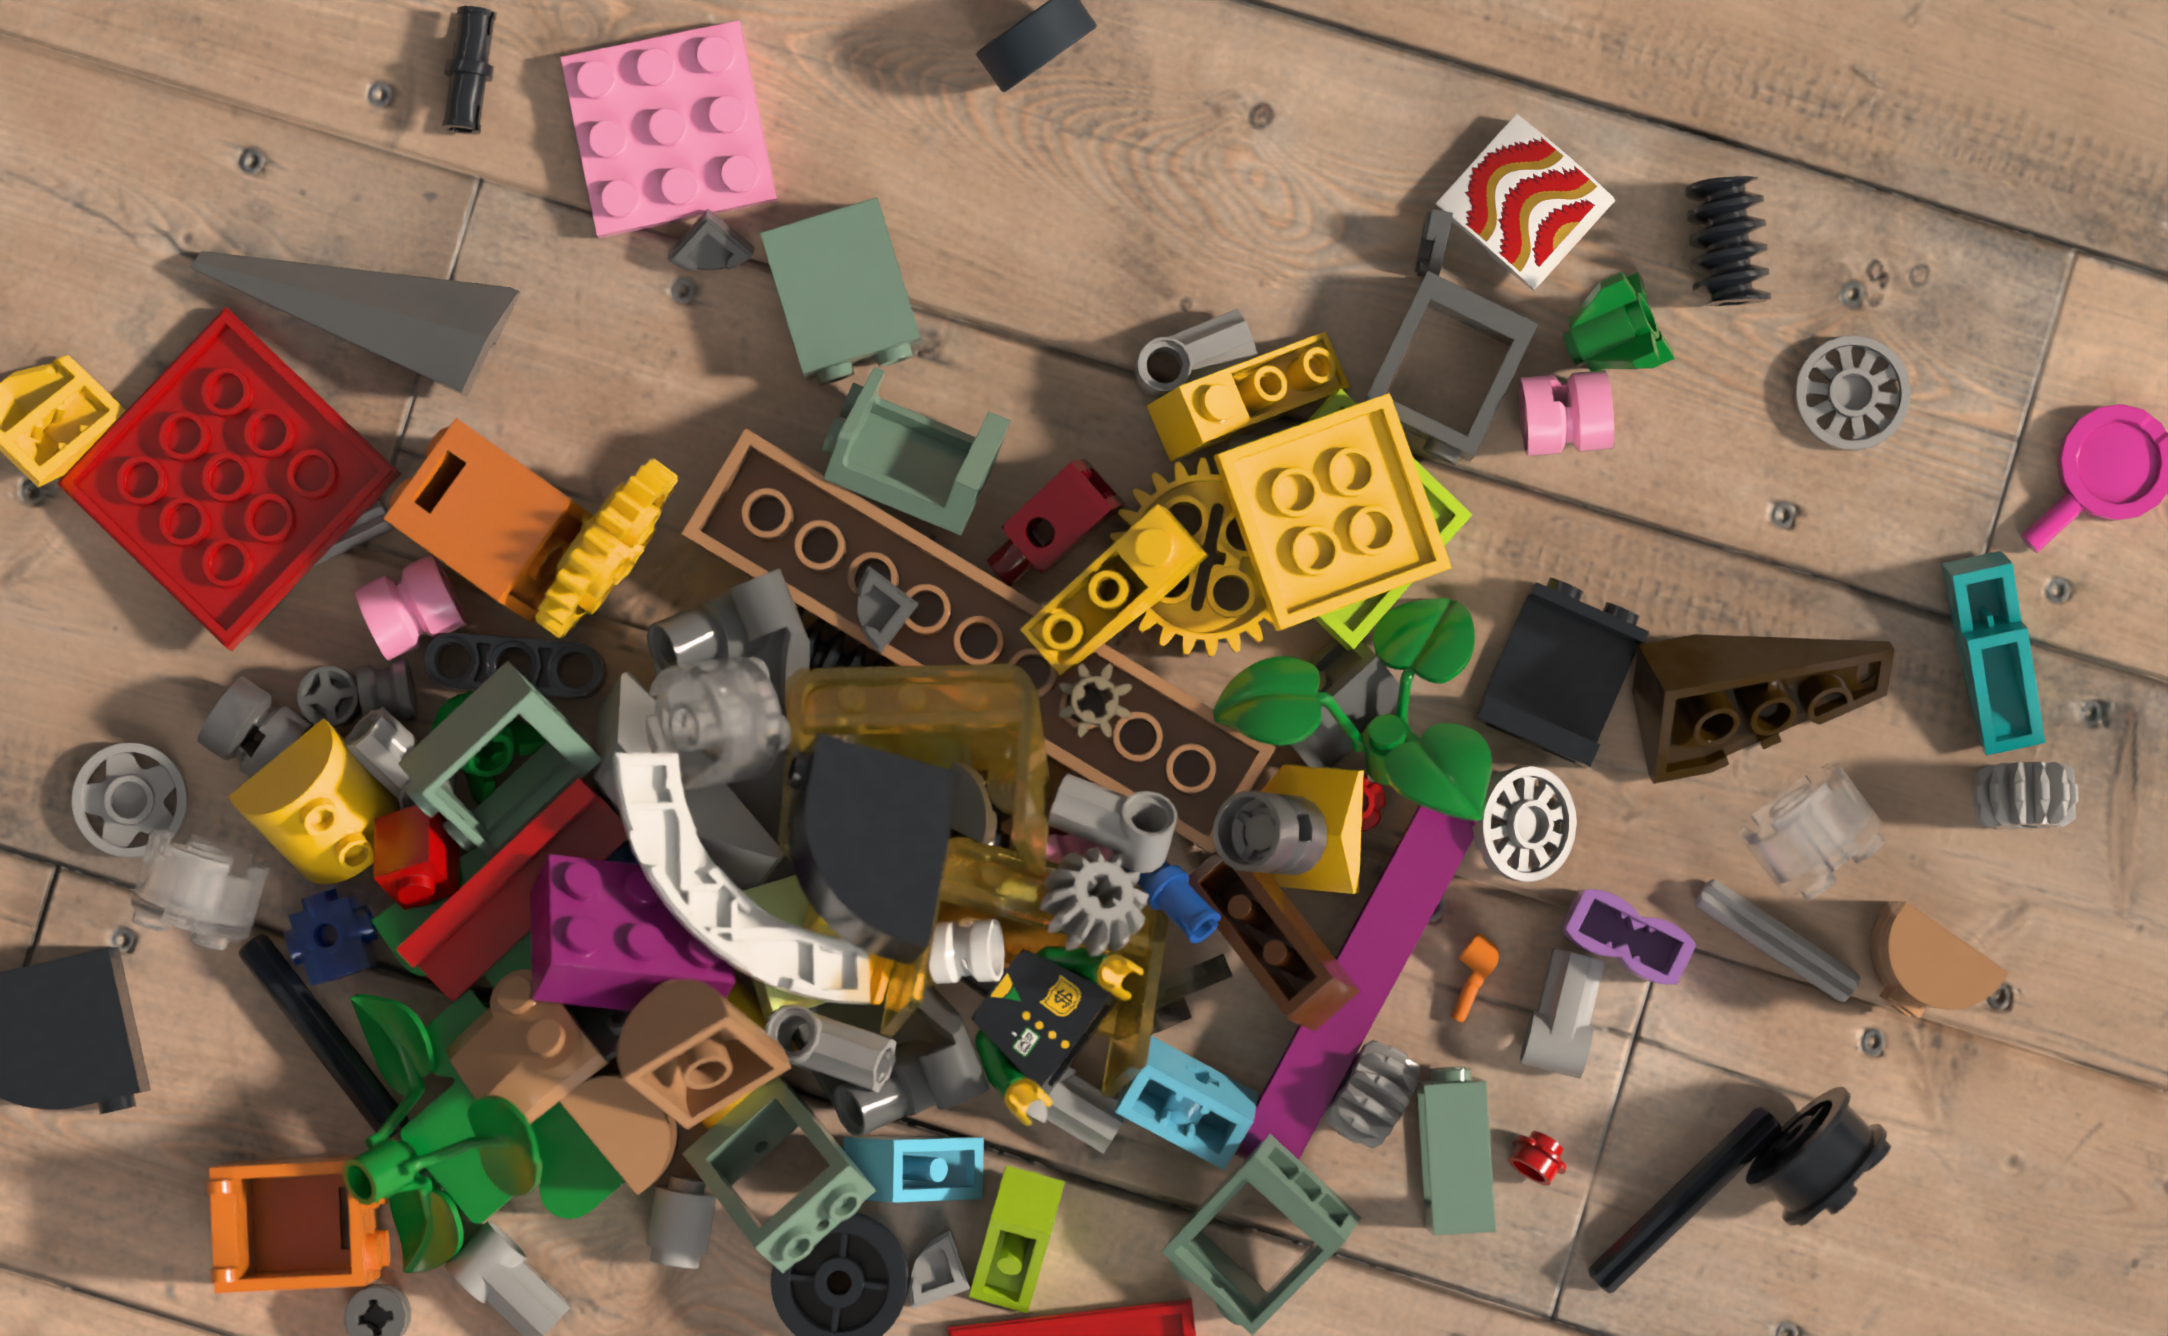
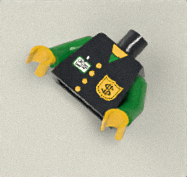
M1047 945L1036 954L1022 949L1008 968L1004 967L999 981L978 982L973 976H962L960 981L985 998L971 1019L980 1028L976 1034L974 1045L987 1080L1005 1099L1007 1108L1024 1125L1029 1126L1032 1124V1121L1026 1116L1027 1107L1032 1102L1042 1100L1048 1107L1052 1104V1100L1048 1095L1118 1001L1113 995L1125 1001L1130 999L1131 994L1121 988L1122 979L1130 972H1135L1142 976L1143 969L1118 954L1107 956L1101 953L1090 958L1086 948L1077 947L1076 949L1066 951V946Z

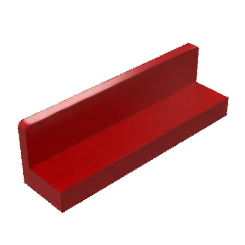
M578 778L396 950L412 967H419L448 999L457 1000L531 931L530 891L549 854L605 861L628 840L622 819L585 779Z

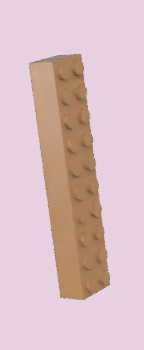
M746 428L682 532L686 539L752 579L781 569L794 604L802 607L815 617L822 619L835 629L842 631L880 656L885 657L898 667L905 669L908 673L1089 782L1128 797L1137 792L1150 791L1168 798L1175 806L1177 812L1174 833L1209 854H1213L1216 849L1213 840V824L1219 807L1229 796L1240 791H1250L1276 749L1273 745L1249 739L1227 725L1214 722L1212 708L1105 644L1101 645L1066 674L1060 676L1020 631L1044 607L848 489L825 480L823 474ZM868 566L919 604L882 653H879L864 635L857 615L858 587ZM1080 664H1083L1088 669L1090 677H1101L1103 669L1110 664L1112 665V675L1109 681L1116 688L1122 684H1130L1132 687L1127 694L1118 697V706L1126 708L1131 713L1130 719H1123L1114 715L1108 721L1112 730V736L1109 738L1102 733L1100 725H1089L1087 733L1082 738L1078 737V727L1081 721L1074 714L1068 718H1060L1058 715L1063 708L1072 705V696L1064 694L1058 687L1060 683H1067L1076 687L1082 681L1078 673V666ZM1094 684L1085 686V698L1077 702L1079 710L1081 712L1091 710L1095 718L1105 716V704L1113 700L1112 694L1109 690L1099 692Z

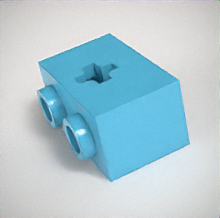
M1150 1035L1121 1086L1115 1113L1225 1170L1254 1121L1259 1092Z

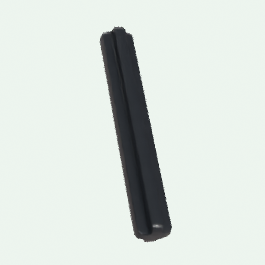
M264 934L255 936L242 946L238 952L239 957L372 1129L378 1132L399 1105L270 938ZM407 1115L386 1140L397 1135L409 1123Z
M1763 1107L1755 1108L1590 1266L1588 1271L1590 1277L1605 1292H1615L1781 1133L1782 1127L1778 1120L1767 1109Z

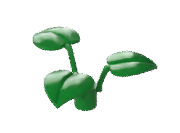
M1448 598L1412 601L1391 609L1380 619L1373 635L1375 654L1383 665L1391 669L1404 671L1400 678L1395 715L1383 714L1377 716L1367 725L1362 734L1359 733L1329 693L1318 692L1320 677L1317 668L1313 664L1299 658L1288 656L1271 657L1246 667L1227 684L1216 702L1213 710L1214 722L1227 725L1249 739L1270 745H1290L1307 738L1318 728L1322 719L1321 706H1323L1330 712L1351 740L1352 750L1354 752H1364L1367 773L1375 782L1383 785H1392L1398 793L1407 799L1445 815L1474 821H1481L1483 817L1486 791L1492 770L1491 752L1485 739L1475 730L1455 723L1435 724L1429 727L1421 737L1412 732L1408 725V706L1414 675L1416 674L1431 683H1446L1458 676L1471 659L1475 644L1474 624L1471 614L1459 601H1452Z
M357 994L349 999L356 1012L375 1062L390 1087L398 1094L407 1096L378 1132L365 1138V1143L369 1150L345 1162L343 1167L344 1181L350 1194L362 1205L370 1206L383 1198L389 1199L393 1221L402 1246L403 1273L428 1271L447 1263L455 1257L462 1247L464 1236L462 1221L452 1199L443 1191L432 1189L430 1178L423 1177L419 1173V1169L468 1150L479 1149L482 1167L491 1182L503 1193L510 1196H523L533 1191L540 1182L542 1162L538 1156L537 1140L530 1122L523 1112L511 1101L497 1095L483 1096L475 1100L468 1107V1119L476 1137L464 1139L418 1157L416 1151L408 1142L403 1140L398 1142L391 1139L386 1140L424 1094L426 1087L422 1077L433 1072L435 1064L434 1053L430 1038L422 1021L409 1007L393 999L368 994Z

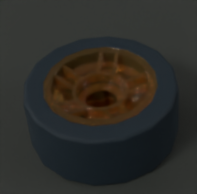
M1049 0L977 51L976 56L1000 90L1006 92L1097 27V24L1080 0Z

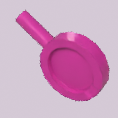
M2123 404L2099 407L2076 420L2063 437L2057 458L2060 484L2066 494L2020 536L2021 539L2032 551L2038 553L2082 511L2092 517L2108 521H2119L2139 517L2159 505L2168 493V433L2161 422L2144 409Z

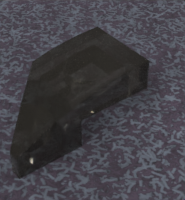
M1224 953L1169 976L1146 992L1130 1009L1119 1027L1125 1043L1136 1041L1191 1019L1192 1015L1184 996L1233 976Z

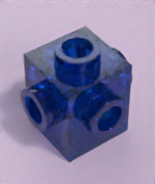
M336 888L301 899L304 911L288 915L292 929L284 931L286 945L294 965L304 964L311 986H319L378 966L371 946V941L379 939L378 930L371 922L374 917L368 904L358 906L356 896H346L339 899ZM330 925H333L338 932L337 941L333 946L327 942L325 937L326 929Z

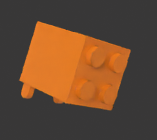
M455 418L449 428H442L431 439L425 453L427 459L414 477L405 479L395 489L389 502L391 509L383 519L495 600L529 622L534 623L536 621L535 616L539 612L538 608L547 597L545 594L553 585L559 573L556 570L558 563L577 537L584 522L592 518L593 515L458 418Z
M357 1155L229 1161L209 1167V1180L206 1181L207 1194H210L213 1268L210 1269V1282L214 1283V1293L366 1286L379 1279L382 1267L390 1265L388 1229L379 1230L378 1219L379 1205H386L388 1198H383L370 1206H365L356 1201L348 1190L351 1248H343L340 1187H347L343 1177V1167L347 1160Z

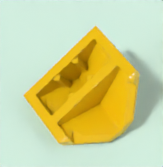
M69 355L58 357L52 363L15 371L0 383V451L37 487H40L65 475L119 419L126 409Z
M1286 764L1277 771L1260 791L1302 796L1314 802L1323 813L1327 826V845L1321 859L1311 870L1300 875L1269 873L1279 887L1348 894L1359 893L1364 770Z

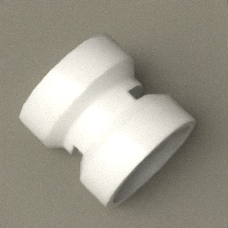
M997 919L975 920L970 927H960L955 921L933 922L928 948V962L930 973L936 984L956 983L962 976H973L978 982L999 981L1001 979L1004 969L1005 949L1003 932Z

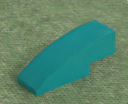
M2002 551L1941 563L1956 644L1983 753L1988 756L2046 743L2028 627L2021 619L2013 563Z

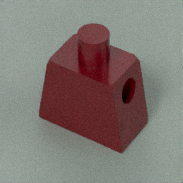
M1086 458L1070 462L1001 526L1009 540L987 559V562L993 571L1008 586L1012 587L1033 567L1040 573L1053 569L1126 503ZM1043 519L1050 521L1054 527L1055 536L1049 542L1041 539L1037 531V525Z

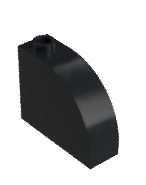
M818 733L803 751H795L786 778V785L794 788L788 820V845L794 873L811 906L826 924L842 938L871 954L911 965L929 948L961 773Z
M119 947L103 948L0 972V1099L29 1108L46 1110L68 1109L98 1103L101 1115L135 1107L134 1094L151 1090Z

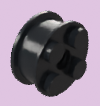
M1836 1087L1823 1093L1798 1111L1782 1126L1781 1133L1756 1156L1747 1172L1746 1182L1753 1189L1764 1187L1784 1207L1782 1219L1789 1226H1803L1824 1209L1831 1215L1842 1210L1858 1191L1854 1183L1864 1172L1871 1170L1879 1164L1891 1149V1145L1886 1141L1887 1131L1880 1124L1868 1125L1849 1106L1851 1096L1844 1087Z
M857 1212L840 1222L814 1245L812 1251L805 1258L795 1262L784 1273L774 1265L771 1273V1293L775 1308L783 1323L796 1336H883L900 1315L909 1288L907 1259L896 1237L877 1220ZM838 1270L846 1272L851 1278V1287L846 1291L835 1290L829 1282V1276L832 1272Z

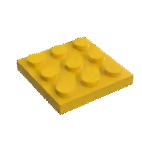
M1390 393L1214 455L1276 631L1452 568Z

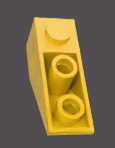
M1325 331L1181 385L1147 405V409L1168 458L1172 462L1230 439L1231 436L1240 435L1325 399L1338 389L1346 390L1350 385Z
M1157 504L1026 623L1020 631L1058 674L1063 676L1167 595L1201 564L1209 554L1170 510Z

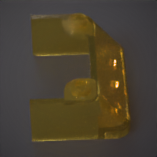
M1011 664L818 668L805 673L796 681L790 694L778 845L790 861L788 822L795 788L786 785L788 768L795 751H803L816 735L821 733L951 770L953 762L965 763L975 770H988L987 789L990 798L999 810L1013 816V844L1033 875L1045 874L1050 776L1038 692L1031 678L1023 669Z
M966 837L949 839L929 948L911 965L894 961L880 1034L892 1037L923 1003L925 986L938 985L933 980L929 968L936 922L955 921L960 927H970L975 920L997 919L1003 932L1004 962L1011 964L1022 949L1036 954L1047 945L1066 946L1068 935L1063 930L1047 933L1048 924L1055 916L1039 910L1041 899L1048 893L1043 887L1044 880L1053 869L1059 868V864L988 843H981ZM1133 886V888L1144 892L1139 886ZM1148 904L1140 910L1145 917L1143 926L1135 934L1129 936L1128 943L1120 950L1113 952L1106 948L1102 952V954L1107 956L1114 954L1122 955L1143 969L1142 976L1135 972L1125 975L1121 982V988L1131 994L1130 999L1125 1001L1113 995L1118 1002L1094 1033L1110 1038L1101 1093L1109 1097H1114L1147 1065L1168 927V916L1161 909L1154 910ZM1083 942L1078 945V947L1086 948Z

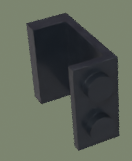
M1550 577L1546 586L1538 582L1531 585L1473 720L1585 769L1591 767L1600 744L1597 741L1637 652L1638 645L1645 643L1650 631L1636 626L1640 618L1639 615L1609 602H1606L1603 610H1599L1580 601L1584 593L1582 590Z

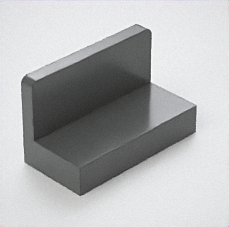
M1332 638L1307 661L1313 664L1319 672L1320 684L1318 692L1329 693L1360 734L1364 732L1367 725L1374 718L1383 714H1391L1397 708L1399 683L1386 666L1382 664L1378 656L1362 641L1355 649L1346 650L1336 639ZM1321 706L1322 719L1318 728L1304 740L1290 744V746L1307 766L1331 768L1352 749L1351 740L1330 712Z

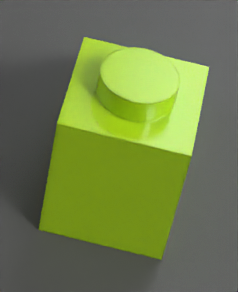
M1009 1165L1005 1166L971 1286L970 1298L1028 1314L1065 1181L1044 1176L1037 1172Z

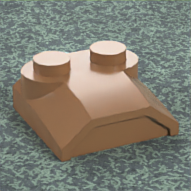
M526 969L511 972L503 977L492 992L490 1007L446 1048L451 1064L476 1100L486 1095L501 1096L515 1104L530 1123L608 1063L567 1004L532 1000V970Z

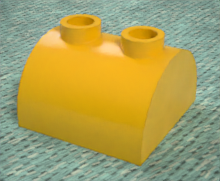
M325 718L227 796L233 806L307 880L317 884L342 882L369 867L374 862L375 818L400 810L397 797L360 764L347 748L345 739Z

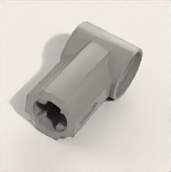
M1235 309L1172 336L1153 339L1139 353L1135 363L1134 376L1142 392L1152 398L1159 399L1181 385L1256 358L1258 354L1246 320L1241 315L1239 309ZM1163 353L1170 355L1179 365V377L1169 383L1157 382L1151 378L1147 371V360L1155 354Z
M384 707L375 711L372 709L356 723L354 729L345 738L347 748L364 768L399 799L401 810L415 806L417 804L406 793V790L413 783L398 763L420 741ZM457 771L443 784L455 796Z
M1068 774L1064 777L1058 789L1047 825L1113 850L1114 855L1122 853L1121 866L1130 871L1147 873L1160 868L1166 861L1176 825L1177 812L1171 801L1159 793L1144 791L1137 792L1128 797Z
M1555 948L1552 949L1537 1011H1532L1527 1025L1520 1055V1064L1578 1079L1582 1077L1592 1043L1594 1026L1590 1024L1605 961Z
M788 1005L778 1009L772 1014L766 1024L765 1032L782 1046L789 1063L800 1068L811 1069L875 1092H879L882 1085L890 1078L896 1061L895 1048L897 1042L893 1039L816 1014L797 1005ZM809 1023L811 1037L808 1044L803 1049L794 1052L791 1043L793 1033L800 1025Z
M1070 1066L1048 1095L1052 1100V1104L1048 1107L1042 1100H1036L1027 1107L1026 1113L1045 1124L1047 1120L1104 1154L1125 1117L1115 1113L1118 1103L1116 1097L1075 1075L1077 1070Z
M489 1220L466 1242L455 1257L445 1264L448 1272L465 1290L482 1303L488 1301L523 1336H544L572 1307L555 1288L526 1262L528 1259L527 1255L513 1239Z

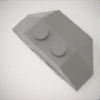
M631 670L622 673L597 709L595 750L602 760L594 767L595 791L621 818L615 790L613 755L615 753H678L680 780L685 802L703 848L714 864L741 891L763 885L785 853Z

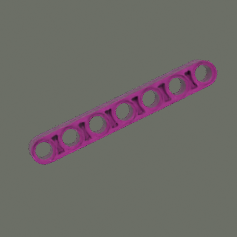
M1418 805L1335 958L1359 988L1360 992L1315 1032L1298 1025L1257 1101L1254 1121L1234 1155L1245 1160L1271 1134L1298 1160L1300 1159L1474 839L1473 826L1476 825V821L1445 815Z

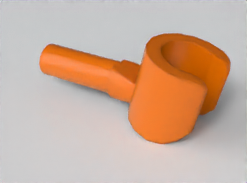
M1480 933L1475 934L1458 957L1461 962L1473 970L1467 977L1450 1016L1463 1023L1467 1018L1479 987H1482L1484 980L1495 969L1499 958L1498 947Z

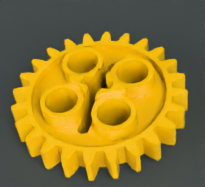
M1200 458L1197 474L1189 476L1185 467L1179 461L1174 465L1175 481L1168 483L1157 472L1153 473L1151 478L1156 492L1150 496L1146 492L1135 488L1132 491V495L1141 508L1138 512L1120 509L1118 516L1131 529L1157 504L1168 510L1179 505H1188L1193 507L1200 515L1201 528L1193 537L1203 547L1211 509L1214 505L1219 504L1223 507V516L1215 554L1224 557V565H1213L1209 574L1203 607L1200 611H1194L1191 608L1199 570L1198 565L1187 575V590L1175 598L1164 596L1144 612L1146 615L1141 621L1138 630L1143 633L1154 625H1159L1163 628L1159 646L1163 648L1175 635L1182 637L1183 655L1187 656L1193 649L1196 640L1204 641L1209 658L1215 656L1218 640L1223 639L1227 641L1230 649L1235 654L1240 652L1241 642L1239 634L1246 632L1253 640L1259 643L1263 640V635L1258 623L1264 619L1268 623L1274 624L1248 551H1240L1233 548L1226 537L1227 526L1236 518L1220 473L1218 475L1210 474L1206 458ZM1126 532L1111 533L1110 540L1115 543ZM1224 578L1240 580L1248 591L1246 604L1236 611H1227L1220 608L1213 597V588L1217 582Z
M650 459L645 466H641L634 477L631 476L626 484L621 482L612 491L599 511L592 518L584 522L577 537L558 563L556 570L559 573L553 585L546 592L545 595L547 597L538 608L539 612L535 616L537 623L560 639L561 636L565 637L569 630L572 631L578 621L583 619L588 612L591 615L596 612L615 585H618L623 578L630 574L638 558L657 530L654 524L678 482V476L657 460Z

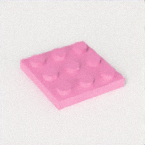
M740 20L560 57L598 238L700 218L707 209L714 214H720L778 202Z

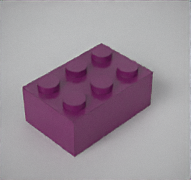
M549 854L530 891L532 1000L633 1011L638 1003L651 993L655 987L670 980L701 981L714 988L724 998H727L735 984L734 967L713 954L683 927L666 908L647 880L640 865Z

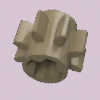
M1080 664L1078 666V673L1082 681L1076 687L1067 683H1060L1058 687L1064 694L1072 696V705L1063 708L1058 715L1060 718L1076 715L1081 721L1078 727V737L1082 738L1087 733L1089 725H1100L1102 733L1109 738L1112 736V730L1108 721L1114 715L1123 719H1130L1131 713L1126 708L1118 706V697L1127 694L1132 687L1130 684L1114 687L1109 681L1112 675V665L1110 664L1103 669L1101 677H1090L1088 669L1083 664ZM1094 684L1099 692L1109 690L1112 694L1113 700L1105 704V716L1095 718L1091 710L1083 712L1079 710L1077 702L1085 698L1084 687Z

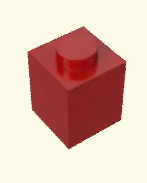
M418 805L375 818L374 879L403 910L428 905L433 901L452 896L459 890V844L442 826L447 819L439 811L430 818Z

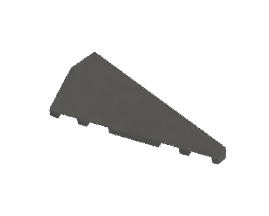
M201 251L191 266L193 270L356 347H361L465 397L468 396L492 343L496 345L521 293L512 287L207 251Z

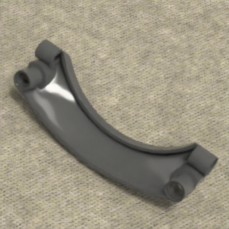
M781 569L728 589L729 593L652 623L647 630V644L654 661L664 711L785 853L764 884L795 875L788 845V820L794 788L786 785V778L795 751H803L814 739L809 693L810 641ZM894 961L885 995L880 1005L827 1002L808 1008V1010L816 1014L893 1039L897 1042L895 1048L896 1061L890 1078L882 1085L879 1092L811 1070L834 1106L841 1124L853 1136L861 1137L895 1120L915 1115L937 1105L938 1110L949 1108L970 1100L990 1089L961 1015L924 977L914 963L907 965ZM809 1023L800 1025L792 1035V1039L799 1050L803 1049L810 1040L811 1028Z

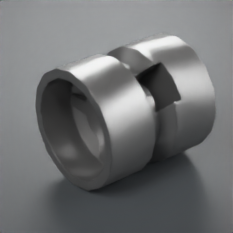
M241 676L217 702L198 734L197 742L226 761L235 757L239 758L240 771L251 778L310 730L314 724L287 706L277 709L272 708L271 695ZM259 730L266 735L261 743L254 740Z
M1240 791L1229 796L1219 807L1213 824V840L1217 853L1223 861L1238 871L1300 875L1311 870L1321 859L1327 845V826L1323 813L1316 804L1302 796L1259 791Z

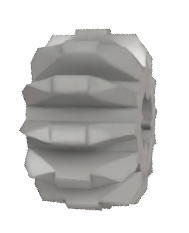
M2040 761L1999 763L1997 765L1984 766L1975 773V788H1972L1973 807L1976 809V822L1985 828H1993L1994 830L2051 829L2052 827L2066 826L2076 819V804L2079 803L2078 784H2075L2074 769L2066 764Z
M1098 846L1088 849L1082 857L1076 852L1070 853L1061 860L1059 868L1053 869L1045 878L1043 887L1048 893L1041 899L1039 910L1055 916L1048 924L1047 933L1063 930L1068 935L1066 951L1076 949L1083 942L1090 958L1100 955L1106 948L1114 952L1123 948L1128 943L1129 936L1135 934L1143 926L1145 917L1140 910L1147 904L1149 894L1133 888L1139 881L1140 871L1125 873L1120 869L1122 853L1112 855L1107 862H1105Z
M1374 1040L1364 1044L1360 1052L1353 1059L1326 1111V1123L1339 1131V1135L1353 1143H1360L1372 1149L1381 1145L1384 1139L1391 1134L1395 1124L1401 1119L1406 1106L1410 1103L1412 1093L1418 1086L1417 1080L1420 1076L1419 1065L1409 1059L1406 1053L1392 1045H1385Z

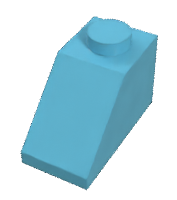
M843 1137L844 1151L876 1189L865 1201L896 1203L983 1199L984 1137Z

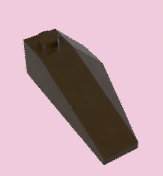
M1703 634L1639 644L1632 693L1648 775L1652 783L1656 784L1712 773L1729 765L1728 755L1759 742L1764 750L1782 742L1779 735L1780 732L1800 723L1811 720L1821 725L1887 696L1895 649L1890 641Z

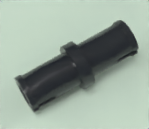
M460 6L457 8L458 20L453 57L446 60L444 74L449 76L450 79L442 128L454 133L476 135L481 133L480 123L486 82H490L493 79L494 67L488 63L496 12H491V10L482 7Z

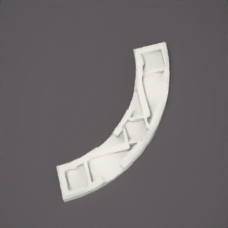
M615 753L613 755L615 790L622 822L632 850L647 880L666 908L693 937L713 954L737 970L771 987L802 997L833 1003H870L869 952L856 947L844 938L820 934L792 923L788 924L755 905L756 902L735 886L726 874L714 864L696 834L697 830L693 825L685 802L680 780L678 753Z

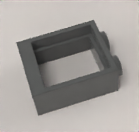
M1427 271L1364 402L1385 395L1427 306L1508 345L1507 353L1467 435L1392 400L1403 431L1405 430L1426 440L1423 447L1425 452L1442 461L1456 465L1459 457L1469 462L1474 458L1538 324Z

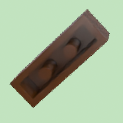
M1216 850L1189 875L1188 884L1212 909L1220 914L1221 919L1217 921L1219 924L1217 926L1218 930L1288 1020L1315 1032L1360 992L1359 988L1269 873L1238 871L1227 865Z

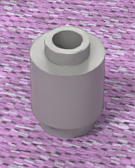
M670 1175L669 1185H656L646 1243L652 1247L650 1261L674 1267L699 1268L701 1254H707L716 1203L714 1194L705 1191L706 1184L702 1179Z

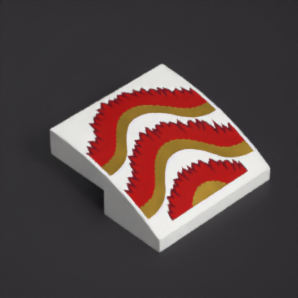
M1516 114L1437 201L1436 205L1441 211L1452 212V222L1485 247L1492 259L1534 291L1615 200L1609 192L1566 153L1525 119Z

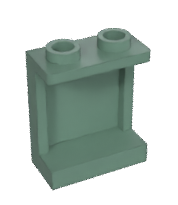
M878 197L760 233L805 379L817 376L820 385L830 384L855 375L852 366L876 358L878 367H884L913 357L911 347L922 344Z
M873 367L864 386L856 383L852 384L840 413V417L845 418L846 421L835 417L828 431L822 451L832 456L824 479L961 535L994 468L1011 420L988 411L977 436L974 437L882 399L878 392L885 371Z

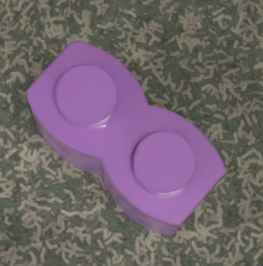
M1596 889L1577 891L1559 927L1562 934L1578 948L1595 955L1615 957L1619 964L1629 973L1652 983L1678 984L1696 947L1693 939L1675 924L1659 918L1640 917L1637 911L1624 899L1612 893Z

